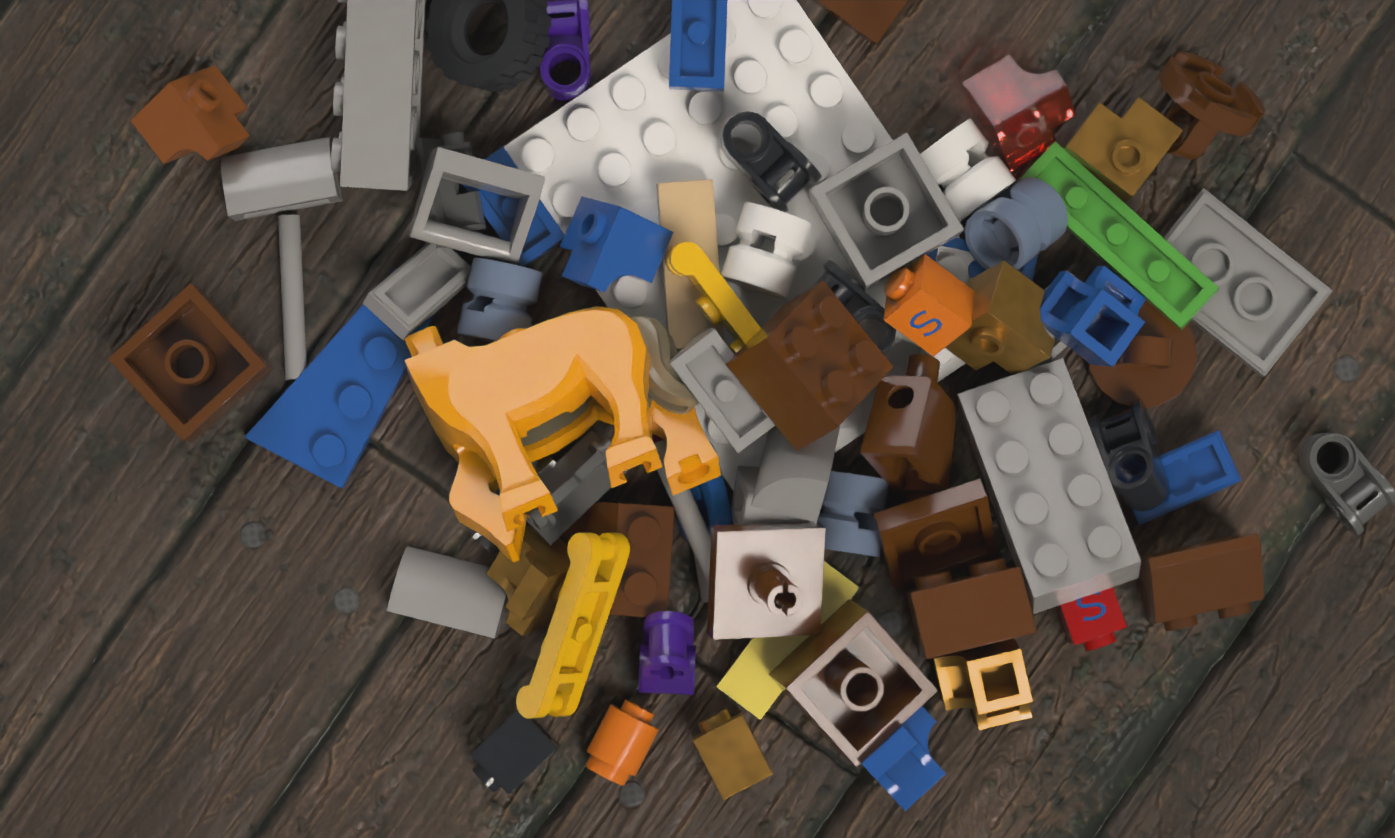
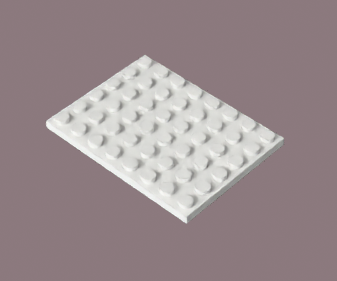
M728 0L724 91L669 89L670 33L504 146L519 170L545 176L540 200L564 234H566L581 196L621 206L659 225L657 183L713 179L719 269L721 274L729 248L739 245L741 241L735 230L744 203L750 202L772 208L750 185L748 179L725 156L721 149V133L729 119L738 113L749 111L764 117L786 141L793 144L809 159L820 172L822 178L817 183L810 181L787 203L788 211L786 213L812 224L803 254L792 258V263L797 268V272L788 299L760 293L725 280L758 325L762 327L783 305L810 289L825 272L823 265L827 260L837 264L858 282L808 194L812 187L893 140L797 0ZM738 125L731 132L732 144L738 151L748 154L760 148L761 135L752 125ZM789 170L776 183V187H781L794 174V170ZM765 239L760 249L773 253L775 242ZM944 246L939 247L936 262L963 283L968 284V281L971 279L968 275V266L975 260L971 253ZM662 261L652 283L629 276H622L613 281L606 292L596 290L608 308L619 309L627 316L646 315L656 319L667 330ZM891 276L865 290L884 309L886 302L885 286ZM834 288L832 292L835 293L838 288ZM869 318L859 323L876 346L881 345L887 338L886 327L877 319ZM724 326V338L728 346L735 340ZM897 330L895 343L890 352L885 355L894 366L887 375L904 376L907 358L910 355H932ZM683 348L676 349L677 353H679ZM946 348L934 356V358L940 361L937 383L965 364L964 361ZM877 385L840 425L835 452L866 431ZM698 404L694 406L698 420L706 437L717 452L722 475L734 492L737 466L760 467L768 431L740 453H737L702 406Z

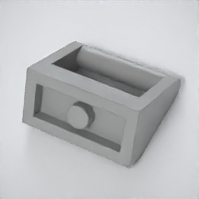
M437 147L429 152L410 226L409 237L517 265L541 197L545 176ZM441 178L518 199L519 204L509 241L428 219Z
M708 327L695 336L668 363L733 449L740 453L774 427L775 424L725 365L734 354L714 328Z

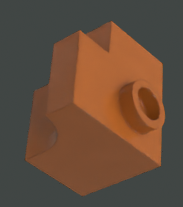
M216 65L169 82L130 120L163 164L194 151L208 161L237 149L250 137L237 119L248 107Z

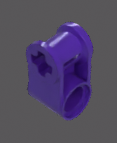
M588 0L546 1L548 4L546 8L547 13L551 17V27H549L548 33L550 42L548 48H545L542 57L544 59L540 64V72L548 94L558 101L570 102L588 90L591 83L589 53L591 30ZM564 61L573 62L579 66L581 74L573 84L560 85L551 78L554 66Z
M660 611L645 617L643 643L640 646L639 693L694 695L696 645H693L694 621L690 616L680 612Z

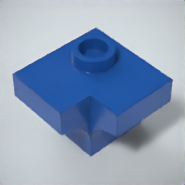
M581 196L560 245L561 248L572 252L562 277L602 292H606L610 284L622 276H629L652 283L674 232L621 206Z
M1097 266L1085 283L1067 271H1060L1044 293L1040 306V316L1043 326L1047 331L1088 363L1097 366L1113 367L1145 323V321L1138 317V313L1146 298L1105 266Z
M923 706L861 763L904 811L910 808L946 775L930 755L928 736L936 721Z

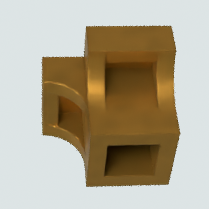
M1139 97L1122 118L1102 103H1099L1064 149L1125 203L1135 195L1183 130Z
M1005 261L998 263L968 281L967 286L974 290L972 326L945 347L948 351L975 370L994 361L1012 375L1023 372L1050 358L1055 340L1047 333L1040 316V306L1045 290Z
M531 525L525 526L520 560L513 563L500 551L486 573L505 591L508 597V603L505 607L509 610L506 623L521 636L550 624L558 602V594L564 584L571 563L567 552L568 544L558 538L550 546Z
M1014 638L933 658L941 698L946 711L971 708L978 730L1032 718L1030 702H1033L1029 682L1021 648Z

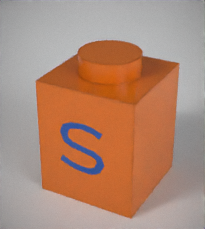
M926 254L908 268H899L888 280L884 291L886 294L884 321L933 357L972 326L974 290Z

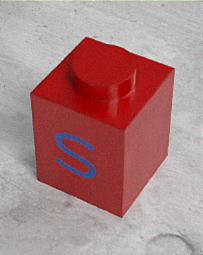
M1113 587L1056 606L1068 644L1075 646L1083 643L1085 652L1116 642L1117 639L1114 632L1127 628Z

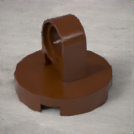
M1178 52L1175 58L1171 56L1159 75L1162 87L1175 101L1165 117L1183 130L1166 153L1185 160H1195L1202 155L1219 130L1240 137L1251 135L1265 112L1261 100L1242 81L1234 89L1227 82L1219 78L1224 68L1199 55ZM1188 126L1187 134L1182 142L1184 132Z
M1145 300L1138 313V317L1145 321V323L1113 367L1091 365L1086 361L1087 372L1092 381L1096 383L1098 389L1113 403L1131 408L1132 401L1139 398L1143 400L1146 408L1158 407L1178 396L1191 380L1197 360L1195 338L1189 326L1186 325L1182 331H1179Z

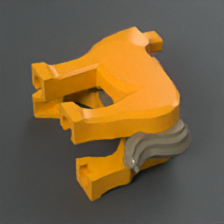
M595 306L569 312L527 329L517 328L510 330L502 335L498 341L485 346L468 347L456 340L443 344L436 326H430L405 338L412 357L404 361L413 389L446 451L459 462L449 494V503L460 523L491 541L513 563L520 560L527 520L525 512L538 507L541 516L545 517L558 511L551 493L536 473L531 462L556 453L581 437L598 420L615 427L611 445L605 451L611 488L626 483L627 480L623 471L643 464L647 473L663 467L652 441V434L661 437L667 442L664 466L666 478L673 496L721 476L718 455L706 437L694 406L698 405L699 402L668 363L678 354L673 338L664 326L654 318L643 314L627 316L619 309ZM498 488L500 490V496L495 494Z

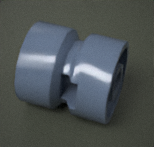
M1031 177L1019 179L1004 190L999 197L989 201L967 220L965 227L966 244L972 256L987 270L1002 261L1019 270L1031 261L1039 251L1045 250L1065 233L1068 224L1066 206L1055 189L1041 179Z
M473 258L467 288L473 294V299L463 303L457 334L493 343L510 330L531 327L533 318L526 312L527 306L537 303L543 273L509 263Z
M836 471L830 472L829 482L822 503L823 511L819 513L817 520L826 528L825 549L879 557L881 543L874 513L887 509L890 486L884 479Z

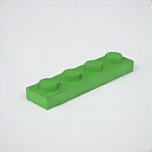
M1056 141L1020 178H1037L1051 185L1061 196L1066 206L1068 215L1066 229L1128 285L1145 297L1146 301L1179 331H1182L1219 291L1217 285Z

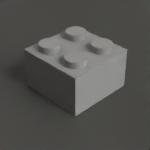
M908 133L903 134L812 187L808 194L853 274L865 290L891 276L899 268L910 265L924 254L927 255L958 237L964 230Z

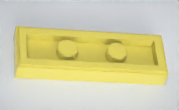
M825 561L821 624L848 599L851 600L860 588ZM810 635L752 638L716 687L761 720L783 691L768 674Z

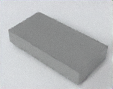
M428 242L370 291L363 304L398 337L405 340L408 335L412 334L467 286L471 266L452 248H436V244Z

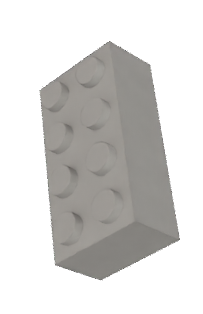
M338 0V3L347 4V21H344L343 26L337 27L335 46L336 59L345 60V72L341 82L335 83L333 113L334 116H343V122L339 138H333L331 170L333 172H340V187L408 191L418 177L415 159L419 153L417 139H420L426 0Z
M1061 358L959 393L958 411L1014 564L1015 566H1021L1033 614L1138 579L1141 559L1064 359Z

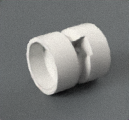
M971 118L954 128L920 154L937 184L943 187V194L959 222H962L1016 181L999 156L988 157L985 153L988 141Z
M745 202L735 230L741 241L739 245L729 248L721 273L722 277L745 288L774 297L788 299L797 272V268L792 263V258L803 254L812 224L777 209ZM765 239L775 242L773 253L760 249Z

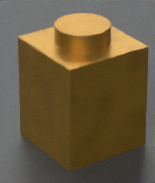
M724 709L698 723L702 733L694 736L693 742L723 800L773 775L742 712L731 717L728 710Z

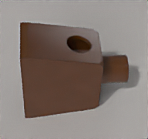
M913 354L908 356L904 376L886 375L878 383L861 447V454L896 493L935 494L949 489L956 406L937 383L940 361L929 355Z

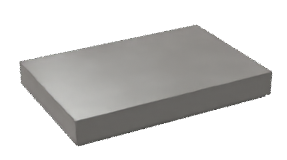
M1204 188L1197 194L1163 237L1219 287L1217 294L1201 309L1191 322L1261 377L1266 376L1333 291Z

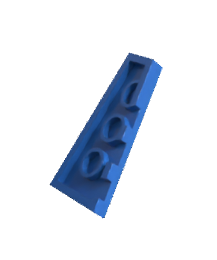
M363 304L244 438L344 489L407 370L404 360L412 356L406 341L398 337ZM436 313L433 314L428 320H426L413 333L430 327Z

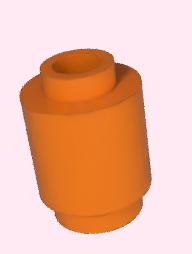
M625 699L621 708L610 704L587 749V752L591 755L585 766L600 776L625 786L630 775H637L659 731L658 727L651 724L655 714Z

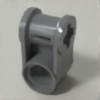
M1315 433L1307 437L1301 444L1298 452L1300 468L1325 498L1328 507L1337 519L1356 537L1364 531L1363 524L1386 505L1395 506L1394 488L1368 462L1354 442L1347 436L1338 433ZM1327 442H1331L1336 446L1339 452L1338 465L1329 473H1325L1320 469L1317 463L1318 450Z

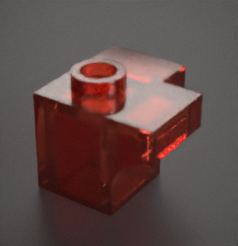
M1010 54L962 82L974 115L988 133L1001 160L1010 172L1045 152L1056 141L1053 128L1076 115L1067 85L1055 69L1043 74L1028 73L1016 64Z

